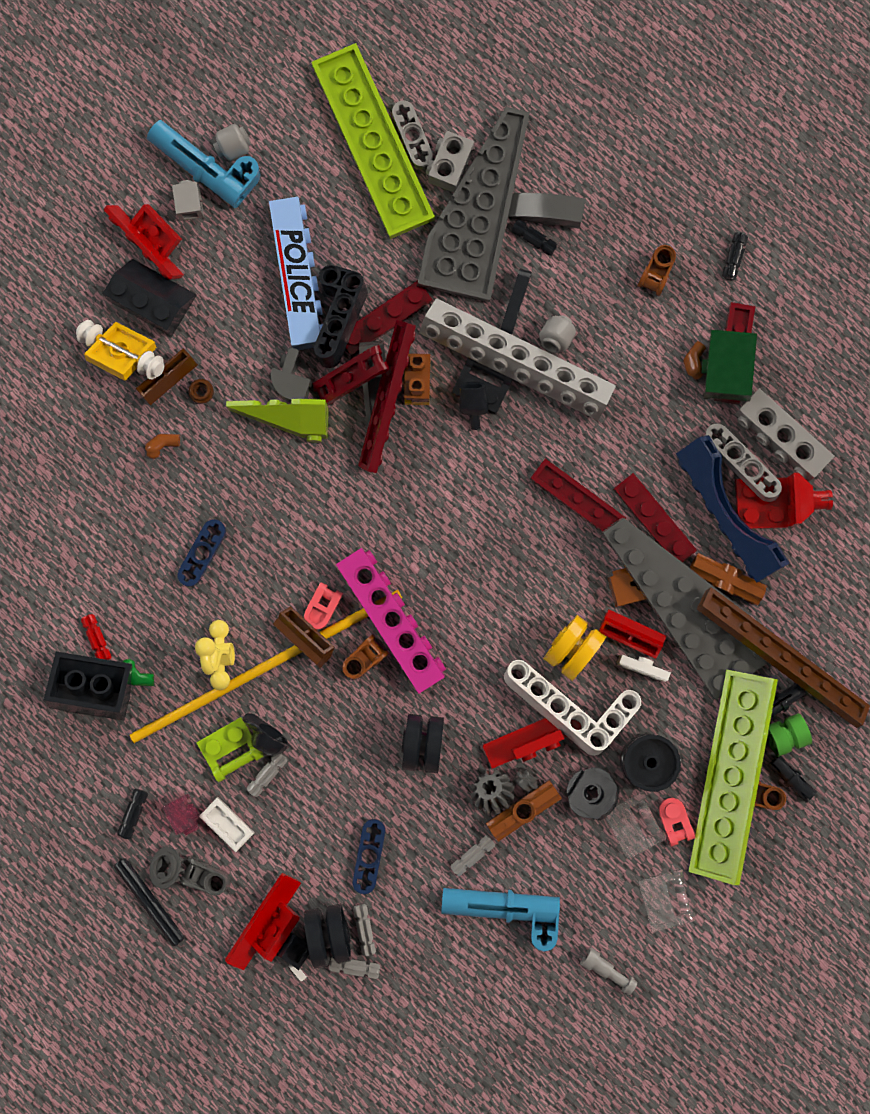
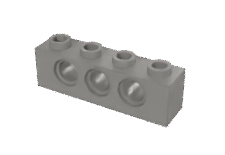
M760 388L752 395L750 402L746 401L735 413L738 417V423L743 428H751L757 434L756 439L762 445H769L776 451L774 455L778 460L783 463L788 462L794 468V473H800L808 481L814 479L835 457ZM759 415H765L769 420V425H762L758 419ZM779 431L787 435L786 443L778 439L777 433ZM797 448L803 449L805 451V460H802L797 457Z

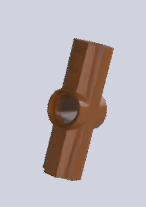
M700 553L696 554L690 565L691 570L715 588L718 587L726 591L725 594L735 595L756 606L759 605L765 595L766 585L760 582L756 583L754 579L743 575L740 569L732 565L718 563Z
M548 780L523 798L516 800L514 804L509 806V809H505L487 821L486 825L499 842L525 823L531 822L534 817L562 798L550 780ZM527 804L530 806L531 812L527 817L517 815L516 810L519 805Z

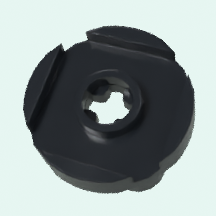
M593 767L584 771L581 770L574 774L568 783L567 795L569 805L577 815L584 819L603 820L612 813L618 803L619 786L616 784L615 779L603 769ZM597 787L598 797L588 800L590 795L587 794V791L589 789L594 790Z

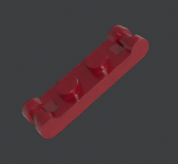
M377 345L367 349L312 383V388L314 392L318 393L319 400H326L327 406L376 376L387 372L389 367L387 362H383L380 346ZM372 359L374 366L370 368L368 361Z

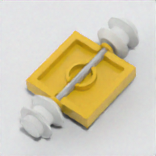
M86 320L77 327V341L86 343V346L89 347L84 356L86 361L124 381L136 369L139 374H146L149 379H154L162 374L164 370L163 358L161 356H154L153 353L156 349L155 341L118 322H115L104 334L102 326L99 324L94 325L91 320Z

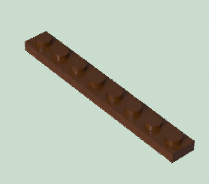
M710 587L705 591L697 607L699 612L856 728L863 726L870 708L868 703L715 589Z

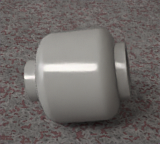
M231 124L218 131L215 135L217 142L213 144L218 156H224L230 162L248 154L249 146L252 145L244 127L239 128L236 124Z
M563 315L551 316L540 331L541 345L551 353L564 352L573 341L576 329L568 317Z

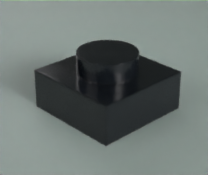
M290 933L278 951L277 956L299 970L307 959L309 950L306 942Z

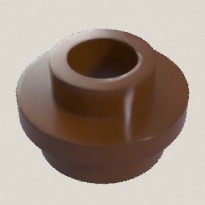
M197 379L189 386V396L195 403L205 404L214 395V388L208 380ZM201 387L206 389V393L203 396L197 395V390Z

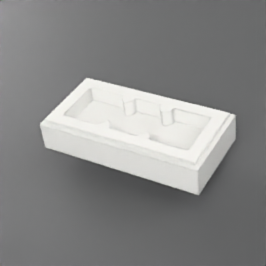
M620 655L617 661L618 666L661 682L668 681L671 672L652 666L654 661L640 656L636 660Z
M219 797L199 816L235 852L255 833Z

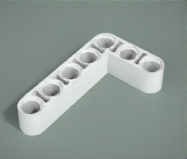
M515 660L510 663L504 673L505 683L555 727L560 729L562 733L583 751L593 756L599 755L608 747L641 706L639 694L633 690H626L618 696L601 718L595 722L526 662ZM511 670L521 671L523 678H514ZM531 687H539L542 690V695H534L531 692ZM622 699L629 700L632 703V709L625 708L622 704ZM551 703L559 704L562 712H554L551 709ZM606 718H613L617 723V728L608 726ZM573 719L579 721L582 726L581 730H575L571 726L570 721ZM595 736L599 738L601 747L593 746L590 737Z

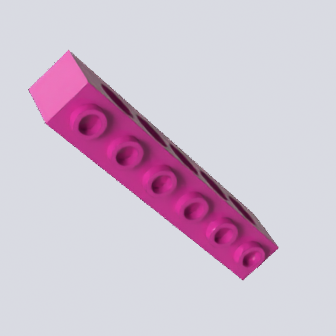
M360 548L338 562L336 566L416 691L420 694L445 677L443 671L446 668L439 657L434 659L429 650L432 649V646L425 635L420 637L415 630L419 626L411 614L406 616L401 607L405 606L399 594H392L388 588L391 582L384 571L379 573L374 566L377 560L370 550L365 552L363 548ZM363 569H368L372 573V580L367 584L359 580V573ZM377 590L383 591L386 595V601L382 605H377L372 600L373 593ZM389 612H396L400 616V622L397 626L387 624L386 616ZM404 633L411 634L414 638V643L409 648H405L400 644V636ZM423 655L427 658L428 664L424 669H418L414 666L413 659L415 656Z

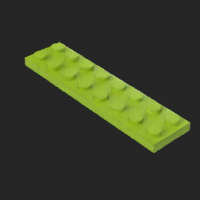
M352 44L312 61L311 64L389 238L392 239L434 221L433 211L357 44Z
M726 669L689 866V872L732 885H740L778 679Z

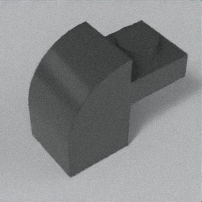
M289 347L287 354L284 353L280 361L282 371L275 368L271 370V381L277 394L289 403H291L292 399H308L312 387L310 379L295 375L301 354L298 349Z

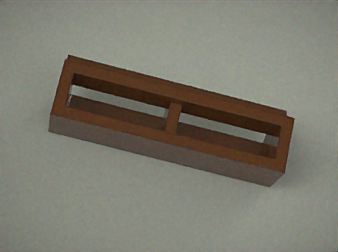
M183 348L164 364V370L160 376L154 379L147 378L136 390L152 405L198 364Z
M291 606L279 613L273 625L313 663L321 668L331 658L335 647Z

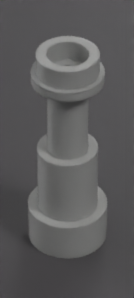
M590 947L586 952L588 954L587 958L583 956L580 965L588 971L593 970L605 979H611L622 987L621 992L631 995L637 986V981L632 976L626 978L613 969L614 966L600 957V953Z

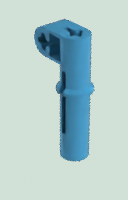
M162 120L157 121L147 134V140L193 175L195 182L203 183L233 208H237L260 180L259 166L254 158L250 156L240 157L226 171L215 163L213 156L205 155ZM251 169V171H252L251 174H249V173L246 172V173L243 175V170L249 171V170ZM237 176V177H239L241 180H242L243 177H244L246 184L243 185L240 181H238V180H237L236 178H234V177Z
M443 888L441 914L506 919V923H510L512 920L532 921L531 938L534 947L540 951H549L555 947L558 940L560 897L515 894L512 890H508V893ZM535 922L555 923V925L547 924L548 935L546 939H541L542 924Z

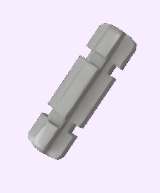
M282 753L272 756V761L267 762L255 777L256 780H252L247 786V791L251 795L258 797L263 791V787H266L279 772L278 769L287 763V758Z
M484 836L478 845L475 844L461 856L460 860L457 859L451 864V870L456 876H461L466 872L467 867H472L485 856L486 851L489 852L495 847V842L490 836Z
M356 905L353 908L354 917L357 918L356 927L359 942H362L360 946L363 956H371L375 954L376 949L374 942L372 943L373 934L370 919L367 918V905Z
M332 956L329 971L335 973L343 971V974L359 977L368 975L367 978L378 979L380 964L370 962V965H368L366 961L351 959V962L337 964Z

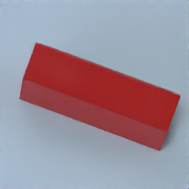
M610 609L607 610L599 628V632L655 659L658 657L667 637Z

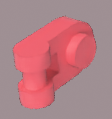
M322 582L316 589L304 614V619L316 630L326 627L343 597L342 592L338 590L334 592L328 589V585ZM322 597L330 601L328 607L319 604Z
M672 797L663 800L659 806V815L670 846L678 845V841L687 839V841L695 839V834L683 803ZM681 822L683 829L674 832L672 825Z

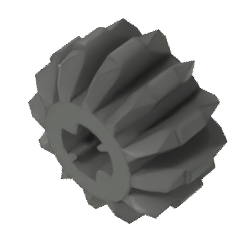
M485 770V777L483 778L477 775L478 783L471 784V788L474 791L471 793V798L473 801H476L475 806L480 810L483 809L486 814H490L493 809L496 813L500 814V807L502 806L509 809L507 800H514V795L511 793L514 790V785L510 783L508 775H501L499 770H495L492 775L490 771Z

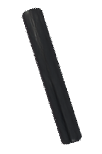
M126 858L119 860L114 865V869L172 946L178 945L184 940L182 932Z

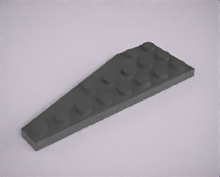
M505 107L484 145H482L476 158L427 237L417 286L490 302L530 112Z
M625 518L619 519L601 532L714 699L722 696L726 669L753 674L768 663L697 610L705 591L710 587L730 600L727 596Z

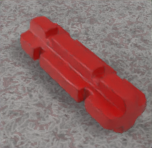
M89 614L82 617L81 623L83 628L87 629L85 632L92 649L96 651V658L111 659L112 656L109 649L105 647L107 644L101 629L96 625L98 622L95 615Z

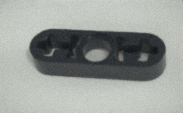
M521 268L519 269L501 325V330L511 335L513 334L519 310L532 274L531 271Z

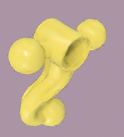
M223 620L213 621L209 627V633L214 638V642L212 639L204 637L195 644V651L200 656L202 671L206 675H211L210 683L216 690H223L228 687L230 677L225 672V666L234 665L235 661L233 644L224 643L229 627Z

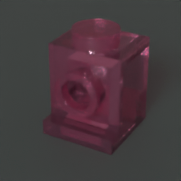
M186 794L162 807L176 835L184 832L186 836L199 829L196 819L199 817V813L193 803L188 804L187 802L191 798L190 794Z

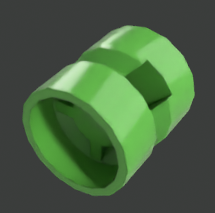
M799 713L785 718L784 723L777 721L769 725L767 739H769L771 749L777 757L792 752V747L800 749L812 744L810 730Z

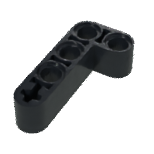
M327 265L320 270L319 280L325 293L334 297L315 342L314 352L323 367L334 368L341 361L367 298L368 290L360 273L334 265ZM331 279H336L334 282L328 283ZM359 285L356 289H351V287ZM345 307H350L347 311H341ZM335 329H341L338 333H332Z

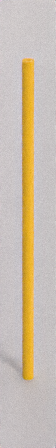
M398 589L392 592V594L398 593L402 599V596ZM386 596L375 601L374 603L377 605L384 604L386 601ZM362 608L319 633L328 639L369 616L365 609ZM295 645L231 679L227 688L223 690L213 689L131 733L130 738L132 742L136 743L297 656L302 651Z

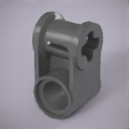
M188 856L187 861L189 863L183 876H180V883L213 896L220 895L228 890L231 879L227 872L194 856ZM214 876H219L223 880V887L221 889H216L212 885V878Z

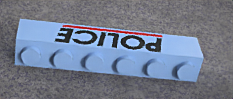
M299 197L269 201L292 348L298 350L314 348L323 324H319L318 315H323L321 301L315 299L314 291H319L317 276H312L310 268L315 267L313 252H308L307 244L311 243L309 228L304 229L303 220L307 219L305 204L300 205Z

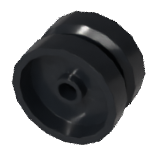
M408 714L406 730L404 729L402 740V770L415 771L418 768L419 755L424 756V771L438 774L444 717L431 716L428 719L426 732L422 731V716Z
M641 734L633 737L625 744L620 754V768L623 776L631 785L644 791L658 792L667 789L676 781L681 771V758L678 749L670 740L660 735ZM649 758L655 761L654 766H650V768L647 766Z
M342 904L329 905L327 907L326 923L319 908L305 910L306 939L314 969L328 966L330 961L329 948L337 964L351 962L350 932Z

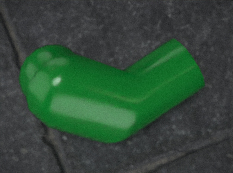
M131 659L123 661L124 663L132 664L131 685L154 686V674L140 673L135 667V662Z

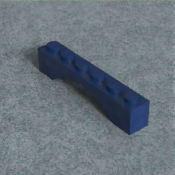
M709 435L697 438L676 453L679 458L680 467L691 477L692 486L698 493H701L706 501L705 506L707 510L716 517L719 522L720 531L729 538L734 553L741 557L746 565L745 570L756 583L790 564L777 542L753 531L733 510L722 482V455Z

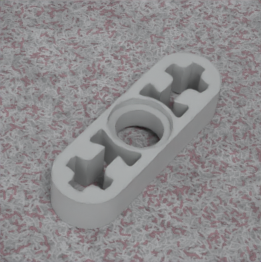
M398 101L392 108L393 120L412 165L417 169H426L429 161L433 159L429 143L413 105L408 101ZM403 108L405 111L409 110V112H407V119L409 123H407L406 125L403 116L398 115L399 109ZM409 130H416L420 136L415 141H409L405 135ZM419 145L422 154H427L425 162H421L420 159L416 160L418 157L416 147Z

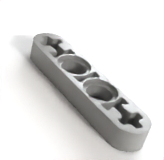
M722 424L709 426L705 436H710L727 466L760 499L767 502L776 500L782 489L780 481ZM712 432L715 434L720 432L722 434L721 441L718 438L713 440ZM731 448L738 449L741 452V457L731 459L727 455V451ZM747 466H755L759 474L755 477H750L746 475L744 469ZM762 476H765L762 483L760 479L762 478ZM773 485L775 487L774 493L771 491L764 492L766 486L770 487Z

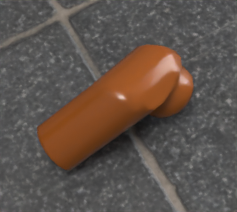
M696 341L684 357L686 372L693 379H700L703 376L701 374L702 366L699 358L706 350V346L699 341Z
M157 434L146 443L145 450L147 451V456L155 459L159 457L160 450L165 446L180 447V434Z

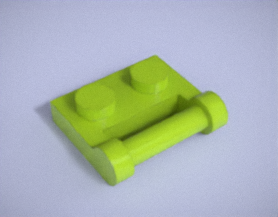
M242 717L196 742L218 782L225 780L226 775L256 759L257 761L264 757L260 751L252 746V734L246 723L243 722ZM247 743L250 748L249 751L227 764L219 766L217 760Z

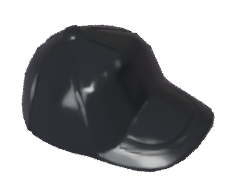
M247 713L242 718L243 722L253 730L252 746L263 755L276 756L290 747L287 739L276 728L255 714Z

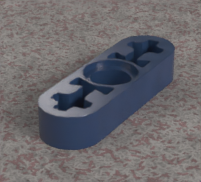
M209 520L201 529L178 570V580L187 587L196 586L204 576L226 536V527L221 521ZM217 524L221 534L213 536L211 542L216 544L212 548L210 544L201 540L203 537L208 540L211 535L210 531H208L209 527H215ZM201 546L209 549V556L205 560H198L195 555L196 550ZM191 559L197 564L203 565L201 570L196 566L193 572L196 575L195 580L185 581L184 571H190L193 567V564L189 563Z
M379 819L368 820L362 828L353 876V887L360 894L372 892L376 885L386 832L384 823ZM373 823L378 824L377 828L381 830V834H376L374 843L380 842L379 847L373 844H363L364 839L370 841L371 833L367 832V827H372ZM373 849L377 854V859L373 863L364 862L362 859V852L364 850ZM359 865L364 868H375L374 873L371 871L368 873V880L372 881V884L367 885L366 889H362L361 884L357 883V879H362L364 870H359Z

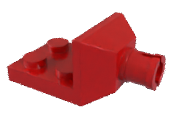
M793 473L786 478H777L781 483L782 489L779 497L771 502L763 501L741 479H735L736 514L751 529L793 528L802 524L814 510H832L833 500H828L833 497L832 491H814L813 486L800 473ZM773 485L770 487L766 486L764 492L771 491L774 493L775 487Z

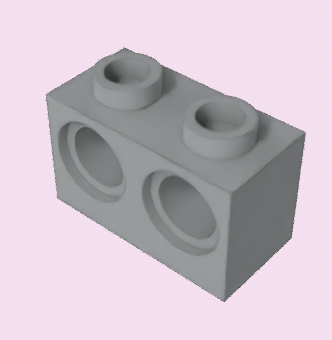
M446 131L444 138L440 137L436 144L435 152H437L435 160H430L427 166L428 183L454 193L461 182L474 150V141ZM455 147L460 151L457 154H451L447 150ZM442 169H447L451 173L448 176H441L438 172Z

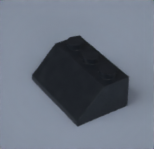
M134 259L114 273L102 293L112 304L171 337L197 294L165 278Z
M56 651L43 701L50 709L125 721L131 693L132 664Z

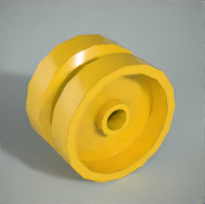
M578 615L574 617L567 627L565 626L543 658L554 667L567 657V661L561 668V673L571 681L583 670L606 638L597 629H594L582 639L581 636L587 629L588 622Z

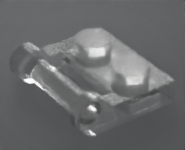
M643 791L617 804L612 813L605 817L627 859L667 838L664 830L661 831L645 801L647 797ZM635 805L652 834L647 839L630 809Z
M682 869L637 880L652 932L696 920L695 913L690 909L682 879L684 877ZM669 881L673 882L681 914L678 916L674 915L666 882Z

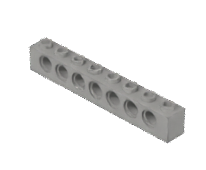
M437 298L426 313L419 334L598 421L616 385Z

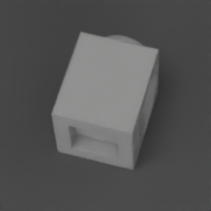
M183 180L176 185H172L175 211L178 219L183 221L204 218L202 202H200L202 200L201 191L198 183L191 180Z

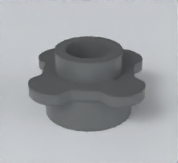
M519 768L515 781L521 788L531 792L533 788L537 789L540 784L537 780L538 776L532 770Z

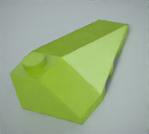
M292 399L291 404L279 400H270L267 402V405H262V402L255 400L226 401V407L229 411L296 436L307 438V442L320 443L322 439L328 438L329 409L326 400Z

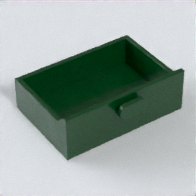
M711 330L708 359L702 360L701 374H706L704 399L715 398L750 402L757 333Z

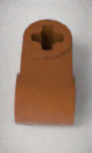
M661 245L655 250L637 287L641 288L643 286L656 292L657 296L661 295L676 259V252L671 246ZM660 254L666 255L669 258V263L663 264L659 262L657 256Z
M374 634L359 645L357 650L343 662V672L349 679L356 680L361 678L390 654L388 650L385 651L378 644ZM369 647H371L378 655H375ZM352 661H357L361 664V671L357 675H351L347 671V665Z
M759 781L754 807L758 806L770 810L781 809L786 803L785 792L778 787L763 784ZM770 791H775L778 794V801L773 805L767 802V795Z

